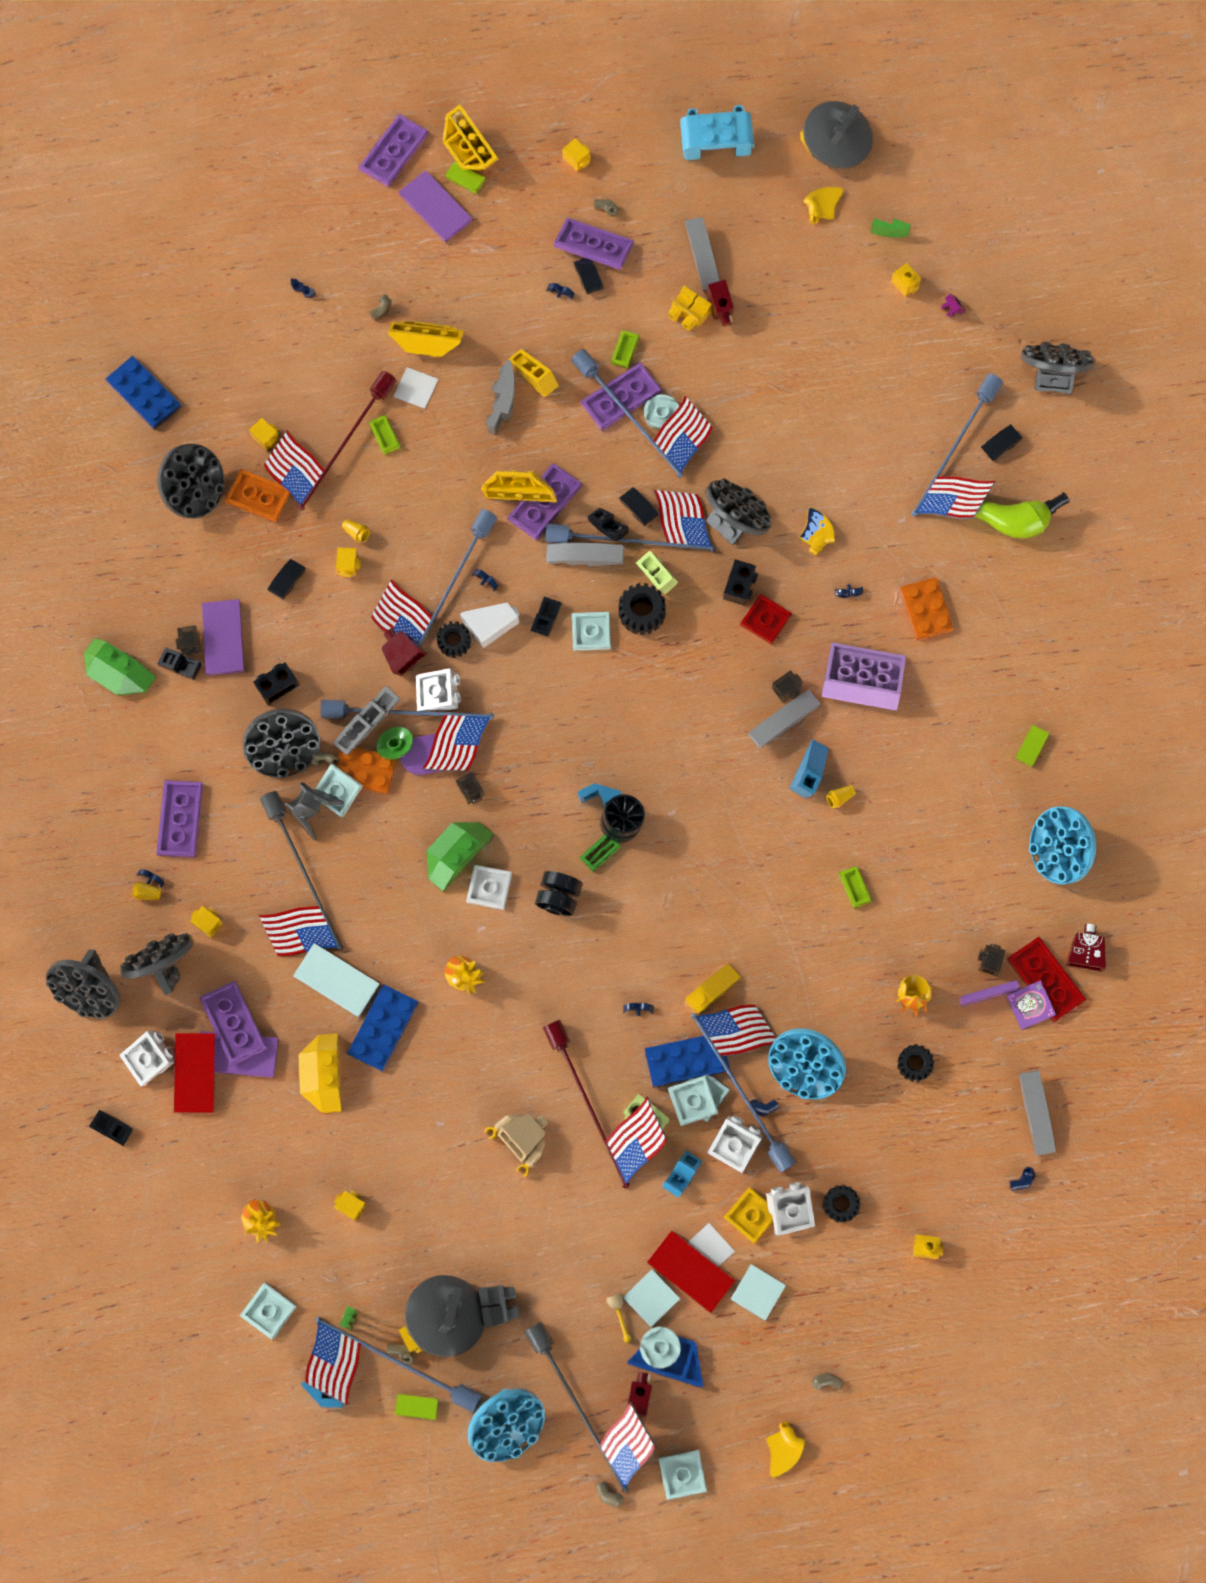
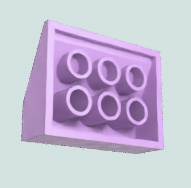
M831 642L822 697L897 711L906 656Z

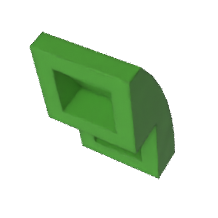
M874 218L870 233L894 238L908 237L911 225L895 218L892 224Z

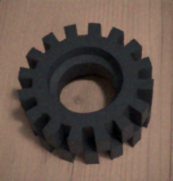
M449 621L448 625L445 623L443 628H439L437 643L441 652L445 653L447 657L452 655V658H456V655L461 657L462 653H467V649L471 647V636L469 629L465 628L463 623L460 625L458 621H455V623ZM452 633L459 634L461 642L458 645L452 646L447 643V637Z
M914 1044V1046L909 1045L900 1053L897 1067L900 1070L899 1073L903 1074L906 1080L910 1079L912 1082H919L926 1079L934 1068L933 1054H930V1050L928 1048L925 1049V1046H918V1044ZM919 1056L923 1060V1067L920 1070H912L908 1065L910 1057Z
M837 1185L831 1188L824 1198L823 1207L825 1208V1213L835 1222L845 1223L850 1221L859 1212L860 1197L855 1190H852V1187ZM839 1196L846 1197L850 1203L848 1210L838 1211L834 1206L835 1199Z

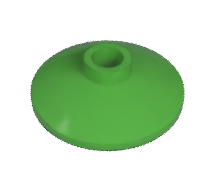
M390 728L378 738L376 743L377 752L385 759L400 758L411 749L413 736L406 728Z

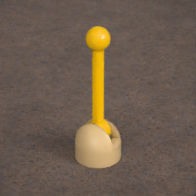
M619 1293L607 1297L606 1301L610 1308L616 1310L624 1334L623 1340L625 1343H629L631 1336L627 1333L620 1311L623 1297Z

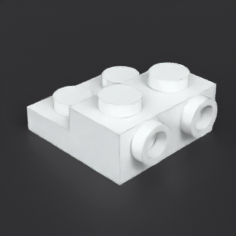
M450 668L416 675L417 711L429 712L439 710L442 712L458 709V703L461 702V695L457 692V685L460 684L459 675Z
M155 1030L145 1032L120 1054V1057L141 1087L148 1084L158 1074L164 1073L175 1063L173 1058L175 1056L174 1051L169 1047L166 1048L163 1043V1035L158 1031L155 1032Z
M733 1115V1117L728 1116L707 1153L742 1173L763 1136L758 1128L745 1126L742 1124L744 1121L741 1118Z
M800 1182L790 1184V1188L775 1187L771 1189V1193L766 1194L768 1209L773 1217L776 1235L780 1236L815 1227L809 1187L802 1185Z

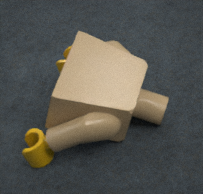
M520 1114L506 1115L495 1124L494 1128H486L485 1133L487 1134L493 1130V1135L488 1139L494 1140L499 1136L521 1163L525 1161V1164L517 1168V1172L521 1167L526 1168V1173L522 1176L524 1177L528 1175L529 1167H533L542 1155L545 1145L543 1138L546 1135L543 1128L547 1125V1121L541 1115L535 1120L530 1114L523 1116Z

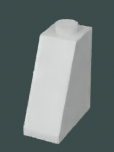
M508 603L465 611L460 614V617L481 647L485 648L519 624L518 616L520 614L514 606L511 607Z

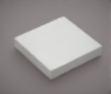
M474 865L466 903L505 910L512 872Z

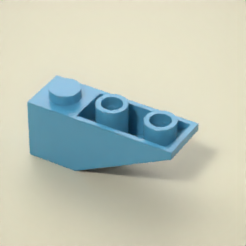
M814 739L811 740L790 785V790L804 798L815 794L822 779L829 748Z

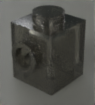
M196 625L177 628L178 638L175 639L177 650L180 649L182 654L186 656H195L197 653L202 652L199 630Z
M790 670L772 683V690L783 703L790 698L795 699L801 694L802 679L798 674H794Z
M473 772L456 780V785L468 805L478 803L485 796Z
M997 944L986 945L984 950L980 949L977 960L981 962L978 971L998 976L1006 950L1001 949V946Z

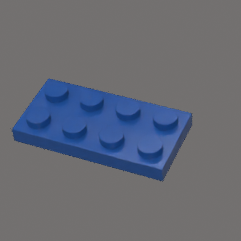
M131 356L105 378L107 383L154 430L182 407L134 356Z
M383 984L347 1055L383 1072L419 1002Z
M705 1036L644 1048L653 1088L726 1072ZM723 1056L722 1058L730 1069L727 1056Z

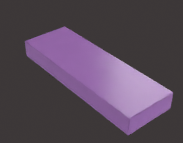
M1011 981L961 996L959 1000L960 1006L964 1007L1015 992L1019 989L1018 981Z

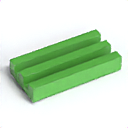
M604 835L580 856V860L594 872L621 847L618 842L610 840L593 857L587 860L586 858L608 839ZM612 844L615 845V846H614L612 849H610L602 858H600L594 865L591 864V863H593L602 853H604Z
M348 1306L340 1326L352 1331L353 1327L350 1326V1323H355L356 1319L353 1318V1315H358L359 1311Z

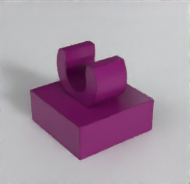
M952 294L945 297L947 303L941 306L943 310L950 307V312L946 314L948 317H953L955 313L961 315L966 311L959 299Z

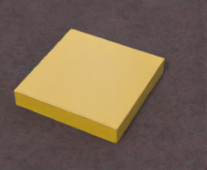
M750 1187L723 1217L753 1244L757 1242L773 1223L772 1214L769 1213L768 1202Z

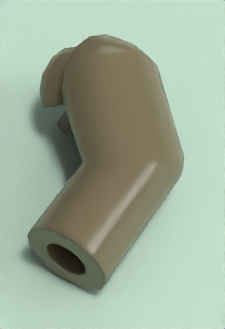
M594 199V209H604L610 216H615L618 213V207L612 200Z
M388 295L381 296L379 299L382 303L380 307L370 312L373 320L388 312L392 304Z
M315 752L312 754L311 762L315 765H320L321 760L334 765L339 763V759L329 752H318L317 754Z
M387 1344V1354L398 1355L401 1361L407 1365L413 1362L414 1355L406 1345Z
M825 1372L813 1378L812 1386L816 1390H821L822 1386L831 1385L839 1390L843 1381L831 1373Z
M605 1481L596 1484L597 1491L604 1504L618 1507L623 1503V1496L620 1493L614 1494L609 1492Z

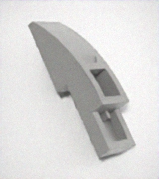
M510 360L506 361L505 366H501L499 371L500 378L498 381H495L492 389L495 396L492 408L494 411L492 415L488 416L486 425L488 433L496 435L501 420L509 422L514 406L515 381Z

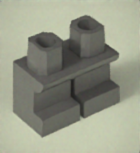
M499 1285L479 1288L481 1307H484L482 1308L485 1328L510 1323L509 1320L520 1317L518 1306L507 1308L506 1300L517 1298L515 1287Z

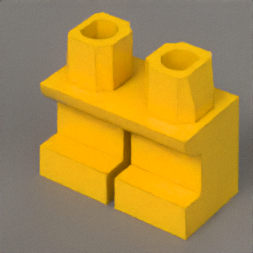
M683 286L678 297L672 301V308L668 313V317L673 321H677L680 316L683 317L685 320L682 322V326L690 331L695 326L699 327L710 315L712 304L699 295L697 297L695 292Z

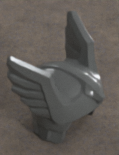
M301 782L299 785L302 791L299 796L291 803H285V805L306 830L307 834L313 840H316V836L307 819L319 813L321 802L326 805H343L344 801L319 789H312Z

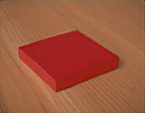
M760 594L741 621L740 626L772 645L792 616V613Z

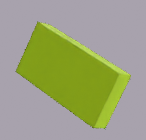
M455 161L445 174L446 179L474 194L478 192L485 182V177L472 170H462Z
M622 330L611 360L612 365L629 369L639 340V334Z
M386 415L369 421V425L383 455L401 448Z
M1032 725L1015 759L1032 767L1049 733Z
M857 866L839 872L840 879L853 909L872 902Z
M398 1394L395 1415L436 1420L439 1399Z

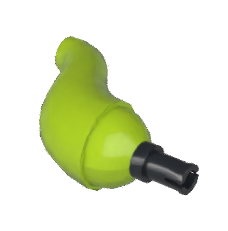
M1064 492L1044 503L1032 500L1015 505H1000L984 500L975 517L1009 537L1031 538L1044 533V529L1048 527L1051 521V515L1056 513L1057 509L1069 503L1070 500Z

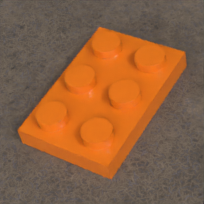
M240 469L225 502L277 523L290 496V492L276 482Z
M937 577L900 587L916 640L953 631V625Z
M357 747L348 755L340 750L337 767L364 785L362 789L388 795L398 758L392 760L385 759L378 752Z

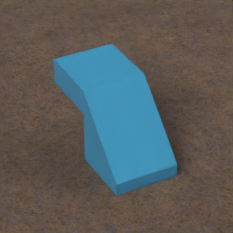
M596 783L577 792L581 803L599 795L605 807L611 798L622 794L619 790Z
M686 1150L662 1187L679 1198L703 1161Z
M302 1382V1387L321 1407L344 1408L343 1403L335 1399H324V1393Z

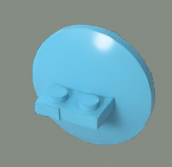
M1067 806L1053 807L1042 813L1036 820L1031 831L1029 852L1037 871L1044 878L1056 884L1075 883L1090 871L1096 856V838L1090 822L1080 811ZM1036 854H1038L1040 861H1038L1037 863L1035 862L1033 856Z
M804 1028L791 1029L780 1034L770 1047L768 1063L772 1075L784 1090L802 1099H822L828 1097L841 1087L845 1079V1058L839 1047L822 1033Z
M504 1388L497 1395L491 1397L474 1414L468 1428V1442L473 1452L479 1458L488 1462H500L520 1457L522 1452L537 1442L543 1428L545 1410L542 1402L534 1393L524 1389L506 1390ZM527 1441L528 1445L522 1450L520 1445Z

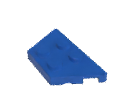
M678 1337L681 1345L680 1354L677 1360L669 1367L654 1368L642 1358L640 1348L627 1362L629 1365L700 1388L703 1387L696 1342L682 1337Z

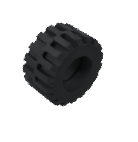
M637 583L636 587L629 586V591L624 590L623 596H620L619 618H621L622 625H625L628 631L632 629L634 634L637 631L640 632V635H644V632L650 634L652 629L656 631L659 629V625L663 624L666 603L664 596H661L660 590L656 591V587L653 585L651 588L648 587L647 583H644V586H640V583ZM638 602H646L653 607V611L646 616H638L632 612L631 608Z

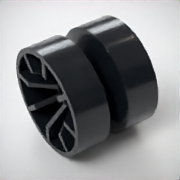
M621 794L611 798L600 819V827L603 834L609 840L618 843L632 840L638 834L644 822V807L637 798L631 795Z
M545 871L540 885L546 890L538 891L535 905L551 914L574 916L577 901L571 897L580 896L583 883L563 873Z

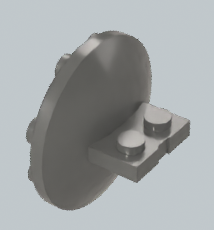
M839 101L821 103L809 113L804 123L803 135L808 150L814 158L830 168L848 169L855 167L867 157L872 148L873 133L866 117L859 111V107L854 104L852 106Z
M1041 342V345L1035 346L1026 345L1021 352V359L1037 369L1034 387L1036 391H1057L1059 393L1072 394L1075 374L1092 370L1096 362L1095 358L1091 355V351L1070 348L1069 344L1064 343L1059 344V346H1054L1050 342ZM1054 348H1059V351L1054 352Z
M179 445L164 457L158 472L159 494L166 507L177 516L196 519L208 515L220 502L225 489L224 472L219 459L211 450L202 445Z
M725 478L712 481L706 488V498L714 509L706 521L716 531L718 530L731 545L736 544L744 532L752 535H764L771 528L772 520L766 509L767 505L762 500H758L753 496V492L749 488H742Z
M274 709L259 715L249 724L243 737V751L250 766L263 775L276 778H285L304 771L312 763V754L315 752L317 754L320 747V737L314 722L302 712L293 709ZM296 768L297 772L289 774L288 770Z
M174 933L168 934L163 938L164 940L159 942L153 940L146 944L147 948L136 954L128 955L124 958L125 962L120 965L122 977L131 979L155 975L164 995L172 993L180 979L179 970L177 967H174V964L181 960L194 945V940L188 933L176 936Z
M89 949L81 962L75 960L56 961L46 973V986L54 995V1000L63 1003L83 1018L89 1016L104 1019V1017L113 1015L120 1006V993L109 979V975L102 965L96 950Z
M450 1275L434 1276L420 1283L409 1296L405 1308V1323L410 1337L422 1350L438 1357H454L468 1351L481 1337L484 1330L482 1308L484 1307H481L478 1292L466 1281Z

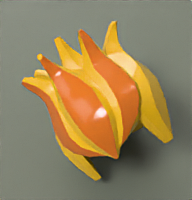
M453 956L448 960L444 971L449 985L457 990L466 991L469 995L471 991L476 994L475 985L485 983V980L480 979L484 972L478 969L475 961L466 956Z
M914 974L904 977L898 988L899 998L896 1002L901 1001L903 1004V1013L909 1007L911 1011H914V1017H917L920 1008L927 1013L926 1006L928 1001L931 1000L933 988L922 976Z
M254 1199L248 1202L242 1211L241 1219L246 1230L245 1234L256 1236L257 1243H260L262 1238L268 1242L269 1234L278 1235L274 1228L280 1226L281 1223L276 1219L275 1209L264 1200Z

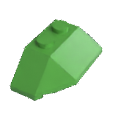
M94 638L84 652L87 677L117 696L145 693L156 679V676L138 661L106 641Z
M452 822L426 851L429 880L444 892L490 841L494 834L480 822Z

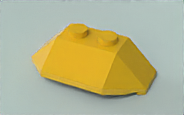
M458 105L446 114L443 143L462 170H485L498 160V157L461 105Z
M395 321L391 322L388 334L405 352L415 355L424 354L432 357H442L461 343L464 331L449 325L417 321H402L398 323Z
M496 471L481 487L485 499L557 502L554 490L539 473L534 471Z
M338 1033L318 1035L299 1053L300 1094L321 1113L342 1112Z

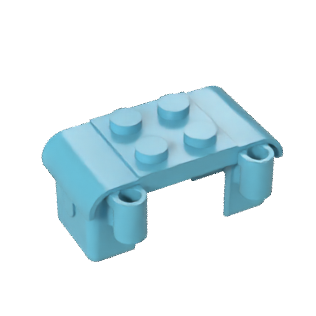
M736 105L733 112L698 114L696 109L691 108L687 111V116L680 120L685 160L700 159L701 150L736 148L735 156L738 157L751 155L752 146L755 148L751 113L744 111L742 105Z

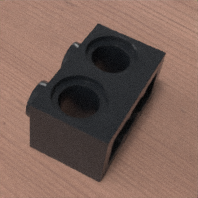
M734 560L724 590V600L744 606L746 600L750 601L753 592L750 588L752 583H756L759 574L756 572V565ZM746 572L749 574V576L742 577L740 576V573ZM741 589L743 593L736 594L734 590Z
M286 662L275 665L270 672L260 674L253 681L267 705L300 686ZM281 675H288L285 680H279ZM265 685H272L269 690H263Z

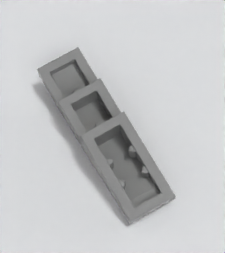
M703 217L686 220L685 225L702 291H705L708 284L718 282L719 277Z
M602 543L547 544L546 562L548 564L567 563L568 565L587 564L589 567L623 564L625 546Z
M385 686L376 698L371 700L361 713L353 718L333 743L348 755L385 718L401 698L388 686Z
M808 690L779 709L750 731L748 735L760 749L786 733L790 727L803 720L807 714L817 709L821 703Z
M1039 1070L1019 1073L1024 1109L1027 1113L1035 1155L1056 1152L1040 1072Z

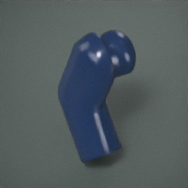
M756 1099L750 1101L756 1113L760 1116H766L779 1108L775 1099L767 1104L760 1103Z
M1026 1167L1019 1180L1009 1181L1011 1191L1026 1189L1031 1186L1035 1178V1172L1032 1167Z

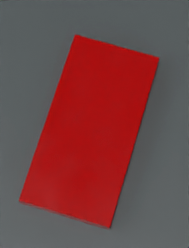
M1039 936L1007 958V961L1026 986L1041 981L1056 1014L1050 1017L1053 1022H1056L1086 1001V998Z
M175 1033L174 1113H214L216 1033Z
M672 1230L647 1261L651 1267L710 1314L735 1282L733 1278Z

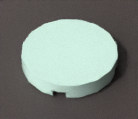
M668 395L654 396V398L647 401L644 407L646 423L651 428L660 430L663 424L679 408V404L673 397Z
M655 1327L644 1334L640 1344L642 1358L650 1366L666 1368L677 1360L681 1345L678 1336L672 1330L666 1327Z

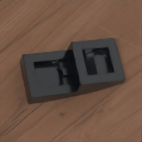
M583 258L573 262L587 295L604 289L592 260Z
M1010 424L988 440L981 448L994 462L1005 451L1010 450L1020 442L1023 437Z
M634 487L619 497L621 503L644 526L659 516L654 507Z
M598 508L588 515V520L600 532L616 542L628 534V526L615 521L614 514Z
M290 558L275 576L268 587V591L283 600L294 589V584L305 573L306 568Z
M544 596L530 631L549 637L562 602Z
M168 648L164 649L157 663L171 672L195 680L202 666L200 661L186 657L182 653Z
M101 1110L97 1112L89 1125L93 1130L124 1146L133 1131V1128Z

